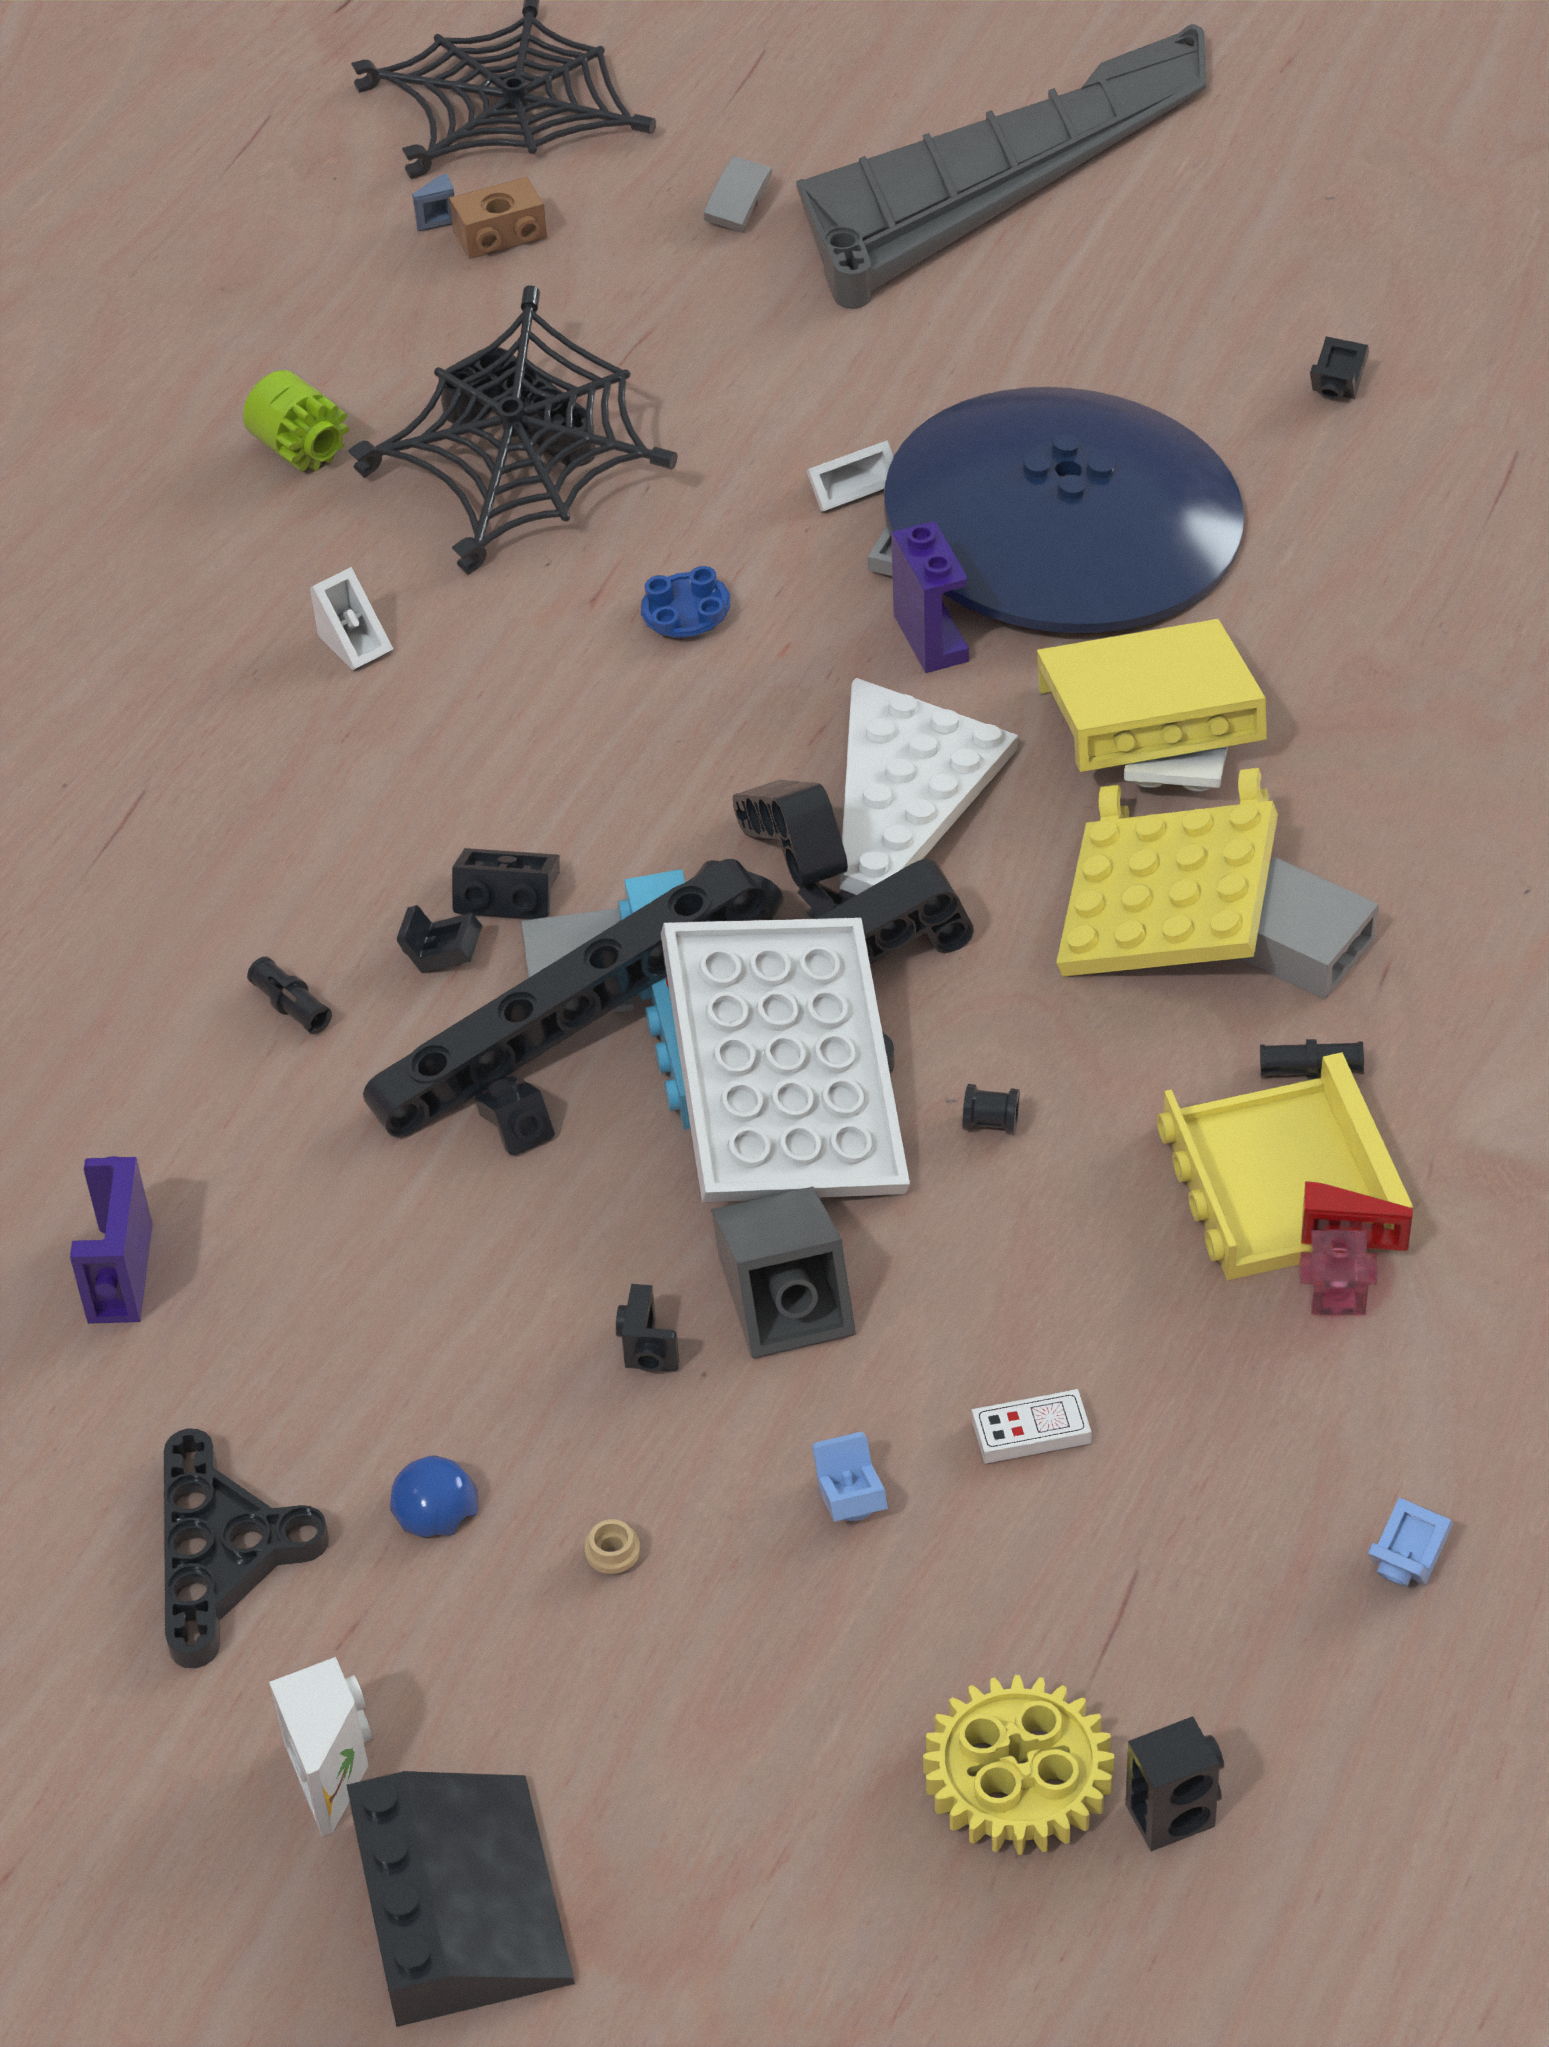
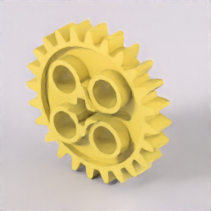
M1020 1675L1014 1676L1011 1689H1003L1000 1682L994 1677L990 1679V1693L985 1695L975 1686H969V1703L965 1704L961 1700L952 1697L949 1700L950 1716L936 1714L935 1732L926 1734L927 1753L923 1754V1773L927 1774V1794L935 1795V1812L937 1814L950 1812V1829L952 1831L958 1830L967 1824L970 1825L969 1842L972 1844L979 1841L985 1834L992 1836V1851L994 1852L999 1851L1005 1839L1013 1840L1017 1855L1023 1854L1026 1840H1034L1038 1848L1042 1852H1046L1048 1836L1052 1834L1064 1844L1070 1843V1824L1078 1829L1087 1831L1089 1829V1812L1102 1814L1104 1809L1103 1795H1111L1112 1775L1110 1774L1114 1773V1754L1109 1753L1111 1751L1110 1733L1101 1732L1100 1714L1086 1716V1699L1083 1697L1070 1704L1066 1703L1067 1687L1061 1685L1052 1694L1045 1693L1044 1678L1041 1677L1037 1679L1032 1689H1024ZM1042 1730L1048 1733L1045 1735H1034L1029 1732ZM977 1743L992 1745L991 1747L981 1749L973 1747ZM1049 1779H1059L1063 1780L1065 1783L1052 1785L1046 1783L1045 1781ZM1002 1792L1008 1794V1796L994 1798L988 1796V1794Z

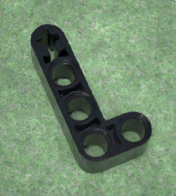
M498 347L474 365L453 375L463 380L485 369L502 357L508 350ZM479 350V351H477L476 353H474V354L468 356L467 358H465V359H463V360L457 362L456 364H454V365L448 367L447 369H449V368H451V367H453V366H455V365H457V364H459V363H461V362H463V361H465V360H468L469 358H471L472 356H474L475 354H477V353L480 352L481 350ZM513 355L506 363L488 376L469 385L477 388L496 379L516 365L517 357ZM525 366L524 378L535 388L554 396L563 393L552 383ZM514 375L500 385L484 392V394L494 398L504 393L513 386ZM447 382L441 394L443 413L449 406L456 391V388ZM522 386L521 400L524 407L544 400L533 395ZM462 392L455 410L447 421L455 423L464 413L471 399L470 396ZM477 401L471 415L463 424L470 423L484 405ZM569 401L552 408L550 414L552 423L566 426L565 413ZM577 402L573 410V428L587 432L586 409ZM544 410L530 415V417L544 420ZM529 426L527 431L529 438L531 439L533 434L540 429ZM549 432L541 437L536 444L541 446L547 438L555 433ZM565 436L550 445L546 452L554 457L560 450L577 441V439ZM589 443L566 455L560 463L568 466L575 458L594 449L595 444ZM595 456L581 463L577 467L589 464L592 460H594Z
M777 780L733 795L734 812L743 833L747 836L780 840L790 875L797 887L802 888L847 872V857L832 805L824 787L820 783Z
M930 859L919 860L816 918H861L870 964L925 933L934 948L941 953H950L963 948L971 940L974 933L973 924L959 897L940 866Z

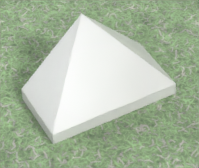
M888 440L806 470L821 512L885 488L887 472L894 457Z

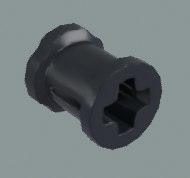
M968 1084L963 1106V1130H971L974 1126L1003 1128L1006 1134L1015 1135L1019 1114L1020 1090L1011 1088L1009 1093L978 1090L976 1084Z

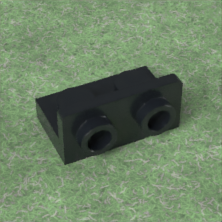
M464 848L452 867L453 912L457 914L473 913L474 915L527 919L548 917L550 914V889L560 873V855Z

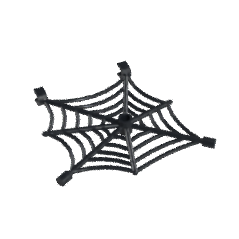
M524 0L522 9L524 17L513 25L494 33L470 38H450L435 34V42L422 53L407 61L377 69L370 60H360L351 63L356 74L362 75L367 73L365 77L354 81V85L359 93L375 88L380 79L387 80L415 98L425 110L429 120L431 137L428 150L426 151L423 146L418 144L402 148L409 161L418 158L416 162L406 164L405 171L410 178L427 173L431 168L432 159L458 150L483 146H513L527 148L530 154H535L537 151L536 147L554 139L597 128L629 125L632 130L653 134L656 128V119L639 114L631 117L612 85L603 54L605 48L603 46L593 47L574 42L546 28L536 19L539 0ZM532 24L553 40L571 48L586 51V53L563 49L531 35ZM523 26L521 34L494 46L463 48L454 45L491 41L512 33ZM529 41L545 50L575 59L551 55L528 47ZM520 42L519 47L499 55L472 58L468 55L493 53ZM439 46L448 51L433 63L412 73L403 74L395 72L420 62L432 54ZM527 54L564 65L559 67L539 64L527 60L526 57ZM518 55L516 62L504 66L485 68L481 65L499 62ZM452 56L461 60L453 68L434 78L423 77V75L436 69ZM598 57L605 85L622 114L609 112L598 96L589 71L588 62ZM466 65L473 69L471 73L457 81L445 80L455 75ZM582 65L585 82L599 109L578 104L571 86L570 71ZM527 66L549 73L543 76H535L524 72V69ZM515 69L514 71H511V72H508V73H505V74H493V73H503V72H507V71H510V70ZM479 74L486 79L481 85L468 83ZM562 75L565 90L571 103L558 100L552 91V81ZM406 83L425 86L437 95L447 108L450 125L447 137L436 144V120L431 108L421 95ZM492 83V84L495 85L497 88H495V87H489V85ZM545 85L549 98L528 93ZM438 88L449 89L455 92L464 100L469 110L468 123L456 131L454 108ZM465 92L478 94L483 102V112L476 117L475 108ZM486 95L503 99L490 107L489 99ZM541 107L554 108L530 118L526 116V112ZM564 112L576 113L547 121L530 129L531 124L547 117ZM517 115L518 118L496 116ZM580 120H605L556 131L535 141L533 138L534 134L553 126ZM493 124H514L521 126V129L508 127L479 129L475 128L478 126ZM490 134L524 136L525 141L487 139L452 145L459 139Z
M532 285L526 286L523 289L521 301L523 312L492 344L468 360L447 370L440 367L435 368L434 374L440 378L436 390L424 410L405 429L376 446L369 441H361L348 450L358 461L354 464V469L363 478L373 473L380 466L382 456L387 455L406 460L430 471L451 488L467 512L474 533V538L466 537L452 546V550L461 557L457 561V566L467 575L478 569L485 561L487 552L484 547L510 529L531 521L560 517L562 521L568 522L570 520L568 510L578 492L596 475L617 464L639 458L650 459V464L671 470L674 469L677 463L678 455L676 452L659 447H654L652 450L647 449L634 431L625 402L626 379L630 377V371L627 369L622 370L579 347L543 320L536 313L540 290ZM532 319L572 351L614 374L601 378L573 364L549 348L531 332ZM522 324L519 339L502 357L485 369L463 380L453 375L474 365L495 351ZM529 339L547 355L571 371L593 382L577 387L550 375L527 359ZM518 350L514 367L496 379L477 388L469 385L488 376L506 363ZM525 366L548 382L567 391L554 396L535 388L524 378ZM514 375L513 386L504 393L494 398L484 394V392L500 385ZM446 382L456 388L449 406L437 422L421 436L402 440L426 419L440 398ZM618 382L620 416L628 435L635 445L616 440L609 422L608 400L611 385ZM522 386L533 395L544 400L524 407L521 400ZM602 388V424L607 437L594 434L593 425L595 392ZM462 392L470 396L471 399L464 413L448 429L437 431L445 424L455 410ZM588 394L585 412L587 432L573 428V410L578 397ZM569 401L565 413L566 426L552 423L550 415L552 408ZM476 402L482 403L484 407L470 423L463 424L471 415ZM490 409L499 414L498 416L483 419ZM544 410V420L530 417V415ZM502 425L504 432L501 442L490 433L483 431V429ZM529 426L540 429L533 434L531 439L527 434ZM549 432L555 433L547 438L537 450L535 449L534 445L541 437ZM471 433L487 439L498 449L495 464L488 453L471 440L460 435ZM565 436L577 439V441L560 450L548 462L546 467L544 466L540 457L550 445ZM512 437H518L521 444H511ZM447 439L469 447L482 457L491 473L488 489L485 487L481 477L463 459L429 443ZM589 443L600 446L575 458L561 472L554 485L549 474L566 455ZM416 448L439 454L459 465L475 481L484 498L479 521L466 495L449 476L432 464L400 451ZM611 450L628 453L615 457L590 470L574 485L565 503L562 501L559 491L566 477L578 465L595 455ZM526 451L529 459L505 465L508 452ZM534 466L538 474L536 476L516 479L499 486L503 474L517 469ZM542 482L547 491L546 493L518 498L492 509L497 495L519 486ZM551 499L556 510L528 514L511 520L485 536L490 519L515 507Z

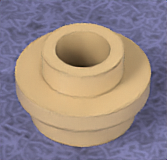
M616 1519L601 1521L592 1528L585 1540V1557L589 1565L599 1572L606 1574L621 1573L631 1568L638 1560L640 1555L639 1537L623 1521ZM610 1548H618V1549H619V1550L613 1551V1552H607V1551H606L607 1549H610Z

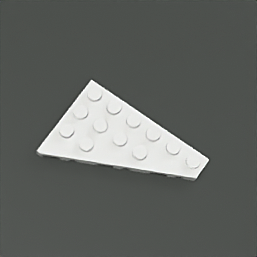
M855 678L851 685L842 835L848 870L840 875L839 888L858 895L908 865L922 860L1015 754L1018 748V735L1002 730L995 725L985 724L957 714L953 710L943 709L915 699L910 695L901 694Z

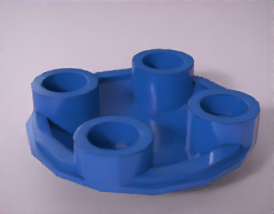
M699 566L691 572L677 573L668 577L663 575L651 577L645 583L646 594L641 601V616L646 625L661 635L675 638L693 637L710 631L724 620L730 610L729 591L724 583L717 579L715 570L707 566Z

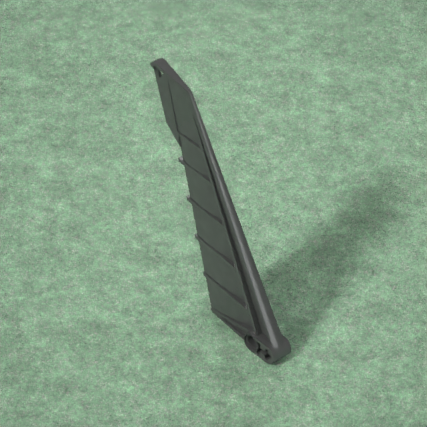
M1190 24L1178 34L1099 64L1080 89L1058 96L1055 88L1048 90L1049 99L998 116H995L991 110L986 112V120L934 137L927 133L923 135L922 141L868 159L866 156L859 158V162L796 181V187L824 265V274L834 301L845 308L865 306L870 302L871 292L1206 89L1203 29L1195 24Z

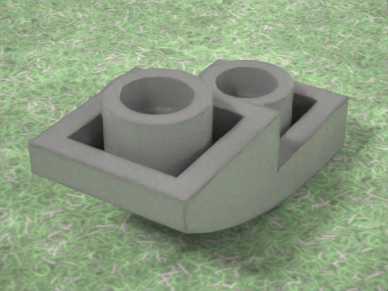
M733 156L704 210V221L743 233L754 206H759L772 175V168Z

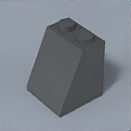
M813 1186L711 1209L719 1258L752 1358L856 1334L842 1239Z

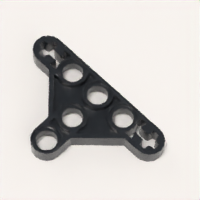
M192 1428L180 1430L170 1436L164 1447L165 1636L171 1658L176 1664L184 1668H199L214 1660L220 1648V1620L277 1565L315 1560L325 1552L329 1543L325 1518L318 1509L305 1505L271 1508L217 1470V1460L210 1436L202 1430ZM197 1451L194 1455L196 1473L186 1472L184 1460L187 1457V1452ZM190 1492H198L206 1497L204 1502L197 1508L182 1509L176 1505L180 1497ZM310 1525L318 1530L312 1539L303 1543L294 1542L288 1538L291 1530L297 1526ZM246 1531H255L262 1536L257 1545L248 1549H240L232 1544L237 1535ZM199 1537L206 1541L205 1547L196 1554L184 1555L177 1551V1547L185 1539ZM200 1583L207 1587L206 1593L198 1600L183 1601L177 1597L181 1588L188 1584ZM187 1621H196L200 1636L197 1637L195 1645L188 1646L186 1645V1642L189 1640Z

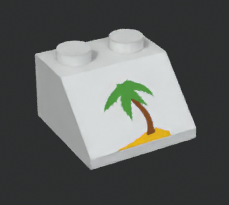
M336 1657L269 1682L284 1746L321 1837L334 1832L350 1801L346 1785L361 1781L369 1766L364 1743L373 1740L363 1711L366 1708V1704L355 1675L344 1678Z

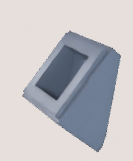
M447 173L438 176L412 194L418 231L452 224L449 197L455 195Z

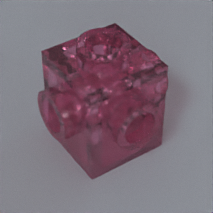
M1342 1229L1311 1231L1310 1252H1300L1299 1259L1300 1284H1310L1311 1315H1366L1368 1286L1377 1284L1378 1271L1377 1253H1367L1366 1231H1345Z

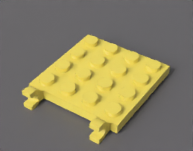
M1259 768L1240 770L1238 779L1240 804L1129 817L1130 811L1128 806H1120L1122 793L1120 786L1100 787L1098 801L1101 818L1100 821L1087 822L1085 825L1056 964L1062 977L1254 957L1278 818L1273 800L1268 801L1269 793L1267 789H1260L1261 772Z

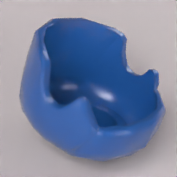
M437 1455L427 1456L412 1461L396 1476L391 1490L390 1511L405 1532L423 1538L436 1534L454 1535L458 1525L465 1517L476 1516L478 1511V1490L472 1479L458 1463Z

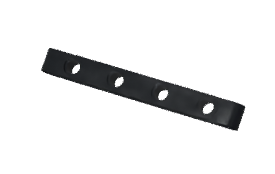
M724 859L714 864L689 881L672 888L434 1036L406 1057L375 1075L364 1088L363 1098L365 1103L391 1136L405 1137L414 1133L447 1111L457 1108L486 1090L491 1083L510 1075L666 977L667 972L661 940V930L664 923L752 921L765 908L767 893L739 861Z

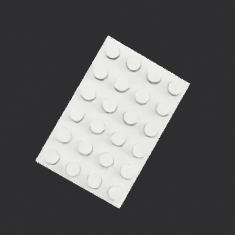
M833 918L664 923L661 930V940L702 1203L750 1201L812 1186L819 1198L906 1194L910 1181L862 919Z

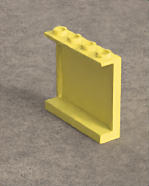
M1219 619L1037 650L1039 691L1041 694L1052 692L1074 736L1075 762L1080 772L1267 740L1266 697Z
M1342 1052L1323 1056L1321 1078L1184 1108H1179L1172 1089L1164 1091L1163 1113L1157 1114L1159 1135L1163 1144L1171 1143L1174 1151L1172 1159L1176 1177L1180 1183L1187 1182L1190 1190L1188 1198L1192 1216L1196 1222L1203 1221L1206 1228L1205 1244L1208 1255L1212 1262L1219 1260L1227 1280L1370 1249L1301 1244L1305 1181L1328 1184L1413 1208ZM1384 1224V1227L1394 1230V1224Z

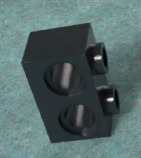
M1193 1716L1128 1741L1125 1805L1151 1852L1215 1827L1217 1801L1222 1799L1218 1783L1219 1770L1224 1768V1760L1215 1738L1212 1735L1204 1736Z

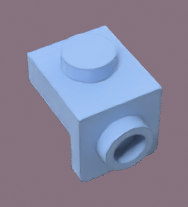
M863 1432L816 1442L812 1445L819 1493L834 1522L840 1520L858 1521L867 1518L872 1512L888 1509L885 1489L872 1466L868 1439Z
M1399 1497L1378 1545L1372 1543L1367 1553L1372 1561L1379 1565L1376 1573L1405 1587H1408L1411 1579L1426 1585L1452 1529L1453 1522L1451 1519Z

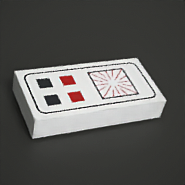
M1078 1389L972 1409V1424L984 1464L1091 1444L1092 1431Z

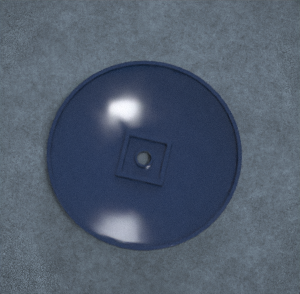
M1026 387L1002 390L980 395L942 410L916 428L901 444L889 466L884 488V513L890 535L893 531L927 522H936L967 576V585L944 592L945 596L987 617L1013 625L1052 632L1099 633L1125 630L1168 618L1190 607L1213 590L1228 573L1236 559L1241 544L1244 524L1243 502L1232 473L1219 455L1198 435L1178 421L1140 403L1110 394L1075 388Z

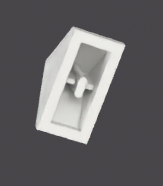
M352 567L310 587L318 636L351 670L393 650Z

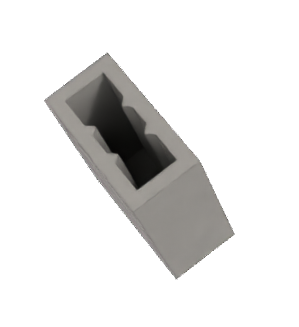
M1274 857L1269 865L1254 957L1237 959L1326 999L1376 938L1379 904Z

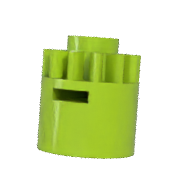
M278 370L263 377L249 393L243 409V422L247 431L302 472L307 467L318 471L320 462L323 461L331 463L336 452L344 447L342 435L349 432V427L342 423L347 418V414L294 372L288 370Z

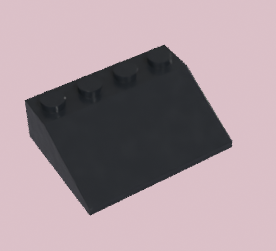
M403 1771L346 1785L396 2027L575 1984L525 1775Z

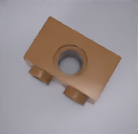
M528 177L449 197L453 232L469 259L547 238L544 204Z

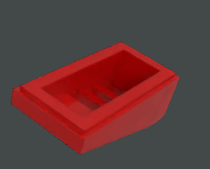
M1305 1181L1301 1244L1408 1251L1413 1208L1328 1184ZM1384 1224H1394V1230L1384 1227Z

